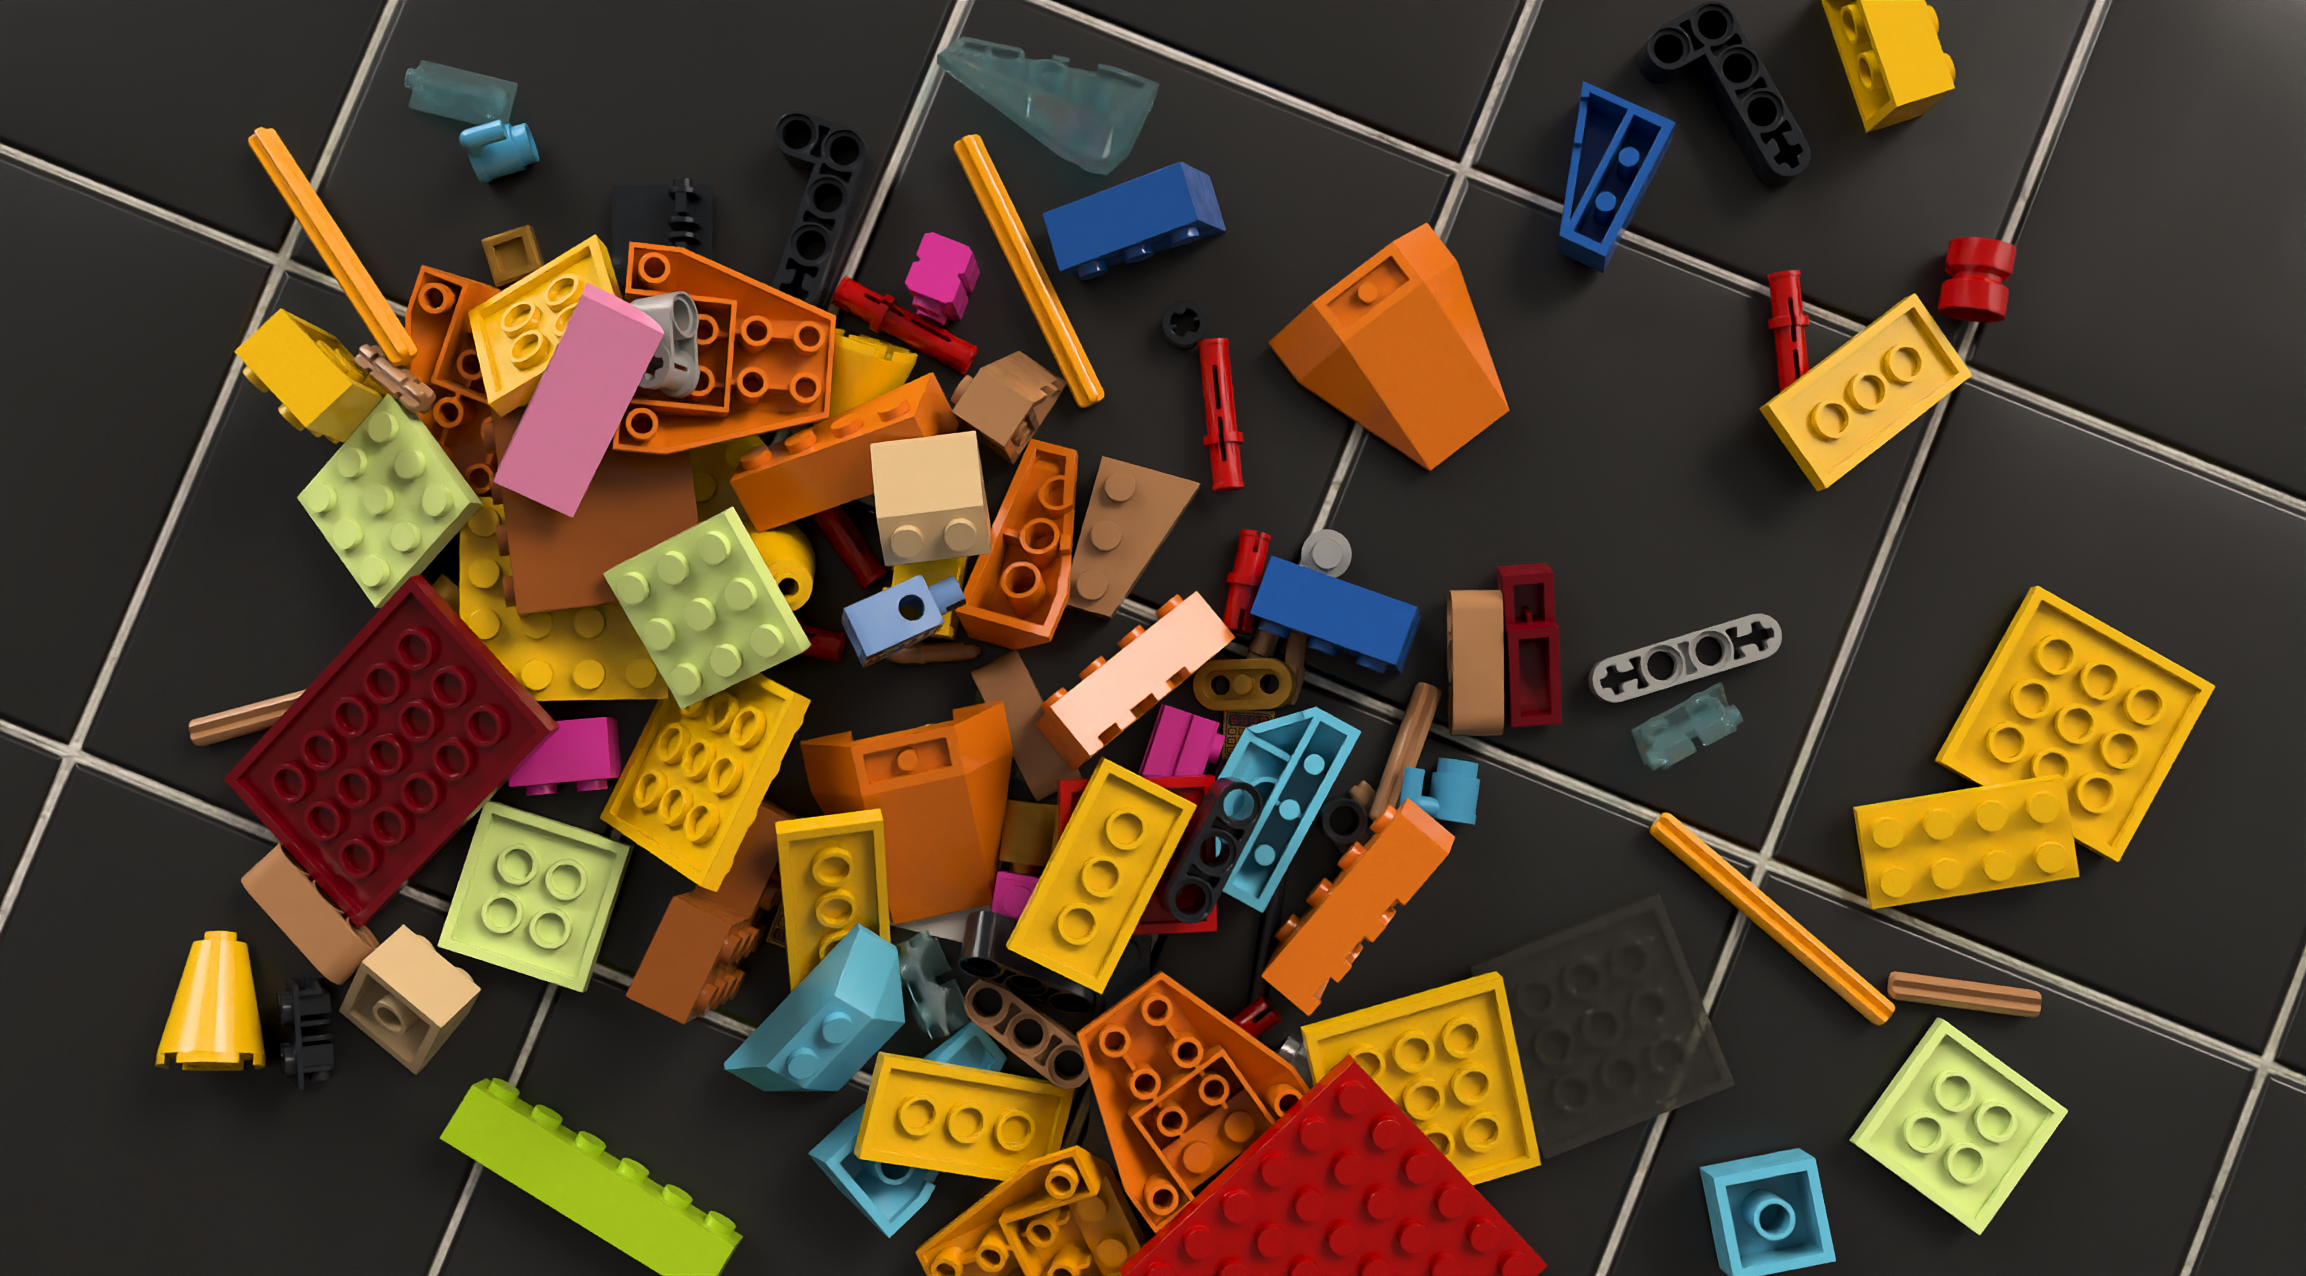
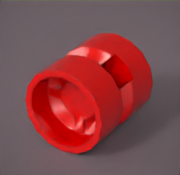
M1960 237L1949 241L1945 272L1953 278L1942 283L1937 309L1938 313L1945 317L1968 322L1993 323L2004 320L2009 289L2001 282L2008 280L2009 275L2013 273L2016 247L2001 240L1982 237Z

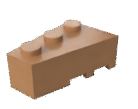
M1017 351L980 368L974 378L966 375L951 397V401L956 404L951 412L963 432L976 431L977 441L1014 466L1068 384L1065 380L1021 351Z
M1102 456L1071 566L1070 595L1065 607L1112 620L1186 508L1199 492L1201 483Z

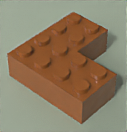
M763 798L757 810L755 821L748 828L734 856L733 865L725 875L718 891L714 892L697 884L694 891L672 898L626 997L684 1025L700 1015L705 1016L709 1010L714 1011L718 1005H724L728 998L731 1000L735 998L746 975V972L739 968L744 958H747L750 952L753 954L757 952L766 935L768 926L762 924V920L766 912L772 906L777 908L782 900L775 822L805 817Z

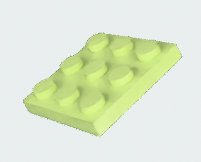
M388 393L297 497L375 608H382L410 577L420 575L483 505L416 413L410 412L400 403V400H396Z
M733 506L603 573L681 709L803 653L811 646Z
M489 800L483 806L437 946L579 992L587 991L634 846Z
M1937 1017L1849 1141L1970 1230L1981 1235L2068 1113V1110L1947 1021Z

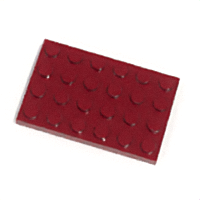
M420 574L410 577L230 771L224 780L358 928H361L370 923L560 726Z

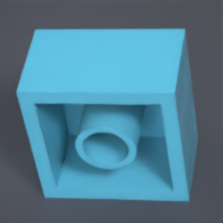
M1800 1148L1699 1167L1719 1267L1728 1276H1763L1836 1261L1816 1159Z

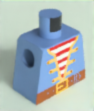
M919 575L845 607L841 623L863 668L939 632L944 624L942 615L966 605V600L954 576L927 587L922 575ZM907 605L913 606L919 612L920 617L913 621L907 620L902 617L899 609Z

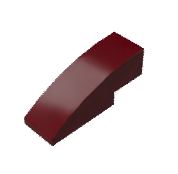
M1547 562L1496 566L1497 589L1501 590L1503 598L1504 679L1510 726L1512 728L1562 724L1559 626L1555 622L1554 572Z

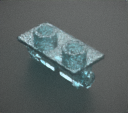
M421 60L417 69L409 68L405 75V87L413 89L409 103L410 109L475 125H482L499 119L503 121L504 125L509 122L518 83Z
M1719 682L1702 692L1694 694L1686 701L1662 714L1650 718L1631 731L1642 763L1644 765L1648 763L1652 770H1656L1659 767L1666 770L1671 765L1697 752L1691 739L1697 736L1706 747L1728 734L1735 733L1737 731L1736 726L1743 722V718L1735 705H1728L1723 684Z
M926 930L910 938L913 948H911L908 940L894 946H896L898 951L901 985L908 986L915 1002L911 1006L913 1017L918 1027L924 1033L928 1031L930 1038L933 1039L950 1034L946 1023H948L950 1030L953 1031L968 1024L969 1020L964 1007L965 1000L956 979H952L938 986L935 980L936 976L951 970L938 938L932 939L929 931Z

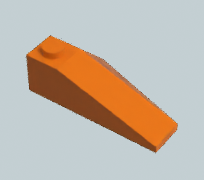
M1030 439L992 525L991 553L979 555L963 591L966 605L955 610L968 637L1012 650L1051 642L1070 595L1078 453L1076 450Z

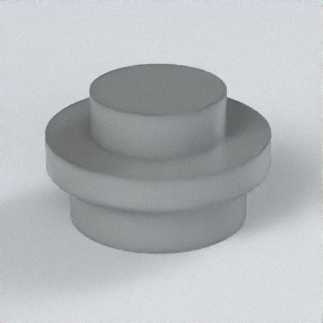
M1329 529L1319 530L1311 534L1304 542L1301 550V560L1304 567L1334 578L1341 576L1347 570L1352 558L1351 547L1347 539L1339 532Z

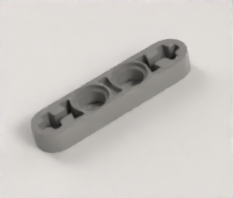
M1762 613L1752 614L1609 657L1596 663L1590 670L1588 677L1589 688L1592 694L1600 701L1606 703L1623 702L1761 660L1773 655L1780 647L1782 641L1781 628L1771 616ZM1751 623L1755 624L1757 630L1766 629L1768 638L1761 641L1762 650L1759 651L1756 644L1735 648L1740 657L1734 659V647L1731 639L1751 633ZM1726 629H1731V639L1725 632ZM1704 637L1714 638L1721 646V658L1712 666L1702 664L1696 656V645ZM1657 651L1667 653L1674 662L1673 673L1665 680L1655 679L1648 671V659ZM1636 658V672L1644 684L1643 688H1637V679L1620 683L1618 685L1619 693L1614 695L1611 688H1602L1600 679L1607 676V667L1611 666L1614 673L1626 672L1634 669L1629 659Z

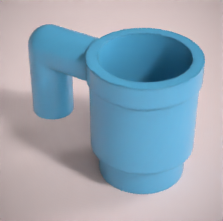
M499 119L466 129L459 136L460 144L467 151L475 174L482 184L499 177L526 170V165L539 162L537 147L526 123L512 126L510 123L504 125L503 121Z
M1438 758L1437 772L1432 773L1429 797L1421 796L1425 770L1405 767L1399 804L1401 805L1408 797L1433 819L1475 825L1480 779H1477L1479 764L1456 759Z

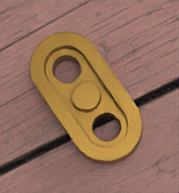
M1277 659L1212 660L1202 665L1196 672L1193 690L1197 700L1204 707L1211 710L1278 709L1285 706L1294 696L1296 678L1292 669L1286 663ZM1273 674L1279 680V687L1276 692L1270 694L1266 691L1264 682L1269 675ZM1221 676H1225L1230 682L1229 691L1224 695L1219 694L1216 690V682Z

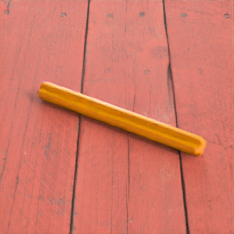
M257 128L254 130L255 134L248 138V145L391 365L395 367L410 365L412 360L418 356V348L277 132L272 128Z
M977 134L967 135L954 144V151L1077 405L1080 408L1090 407L1104 398V391L981 137Z
M1662 813L1656 818L1649 829L1653 837L1872 1024L1881 1026L1892 1016L1895 1006L1891 1001L1672 814Z

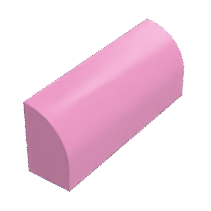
M587 283L499 464L493 482L573 518L664 335L661 326L646 313L630 303Z

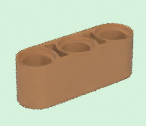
M1449 590L1447 686L1448 728L1450 736H1501L1503 734L1504 633L1501 590Z
M1012 650L971 671L985 703L1003 699L1013 746V758L1037 802L1057 792V780L1082 779L1079 770L1077 769L1073 772L1035 726L1044 714V711L1039 707L1044 701L1017 650Z
M281 842L241 878L244 888L318 971L335 984L342 985L358 970L361 962L380 946L372 932L365 925L358 928Z
M978 979L969 988L965 996L964 1007L967 1016L976 1025L1054 1085L1062 1089H1074L1087 1081L1089 1077L1078 1038L1074 1033L1024 996ZM983 988L997 990L1003 1000L1001 1010L993 1014L982 1012L975 1002L977 991ZM1024 1019L1037 1021L1042 1027L1043 1038L1033 1045L1021 1042L1015 1032L1016 1024ZM1073 1050L1082 1057L1084 1067L1078 1074L1065 1075L1056 1066V1056L1063 1051Z

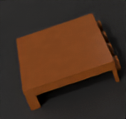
M528 404L517 407L502 417L491 408L492 422L483 423L487 454L497 453L498 467ZM612 438L573 518L493 482L496 474H489L493 505L503 504L506 522L504 525H496L500 556L510 555L512 576L503 577L506 607H517V614L520 619L526 618L530 614L620 604L603 573L699 524L689 450L670 455L614 451Z

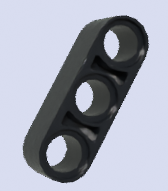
M1224 777L1215 781L1208 789L1158 890L1159 901L1163 908L1179 921L1188 924L1199 923L1212 912L1262 813V796L1253 785L1234 777ZM1240 789L1244 794V806L1239 813L1227 816L1223 804L1225 797L1231 791ZM1217 836L1221 842L1219 855L1211 862H1202L1199 853L1201 844L1209 837ZM1186 884H1195L1197 888L1195 902L1188 908H1177L1175 903L1177 891Z
M975 911L967 917L958 961L959 968L963 972L1062 1012L1080 1014L1089 1012L1093 1008L1094 990L1006 947V943L1018 922L1017 920L992 911Z

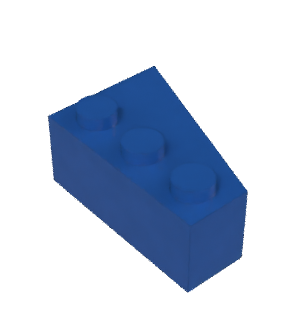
M1583 81L1560 227L1558 253L1601 273L1605 272L1672 143L1676 122Z
M1181 161L1043 213L1059 271L1078 276L1079 280H1088L1101 276L1108 272L1107 267L1123 262L1127 264L1139 262L1151 257L1154 253L1227 232L1210 175Z
M1272 555L1250 612L1255 619L1262 621L1259 629L1266 633L1287 640L1290 632L1309 639L1307 647L1334 657H1336L1337 651H1341L1357 657L1355 664L1384 674L1386 669L1398 674L1402 673L1422 619L1416 606Z

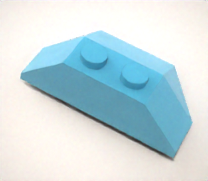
M1317 707L1245 728L1217 780L1224 777H1234L1253 785L1262 796L1263 809L1223 892L1262 913L1264 912L1361 733L1360 730ZM1240 789L1231 791L1225 797L1223 804L1227 816L1239 813L1244 806V794ZM1216 836L1217 857L1221 850V842Z
M857 923L725 1061V1070L762 1091H839L905 1023L896 946Z

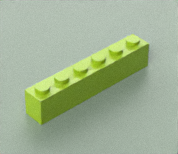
M485 1078L471 1086L440 1136V1139L662 1276H720L743 1238L742 1235L734 1231L736 1225L729 1218L715 1211H710L709 1214L704 1213L691 1205L692 1197L682 1189L667 1184L664 1188L649 1179V1171L638 1162L629 1158H623L620 1161L605 1152V1143L596 1136L585 1131H580L576 1134L561 1124L563 1118L552 1109L537 1104L534 1108L519 1099V1090L510 1083L499 1078H493L492 1081Z

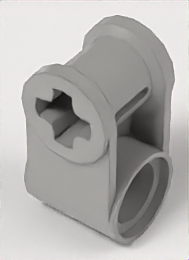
M677 291L632 301L631 305L650 316L664 331V335L647 367L648 370L654 371L655 374L651 375L645 372L639 386L652 390L659 388L662 393L673 398H683L689 395L695 389L700 375L697 345L699 318L693 299L685 291ZM675 364L684 367L686 371L676 369Z

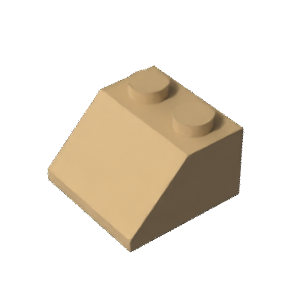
M976 431L870 444L876 517L885 566L991 553L990 519Z
M403 924L361 962L339 1012L412 1073L417 1075L469 1014L481 988L474 983L471 976L465 970L454 967L437 953L429 940L421 935H416Z

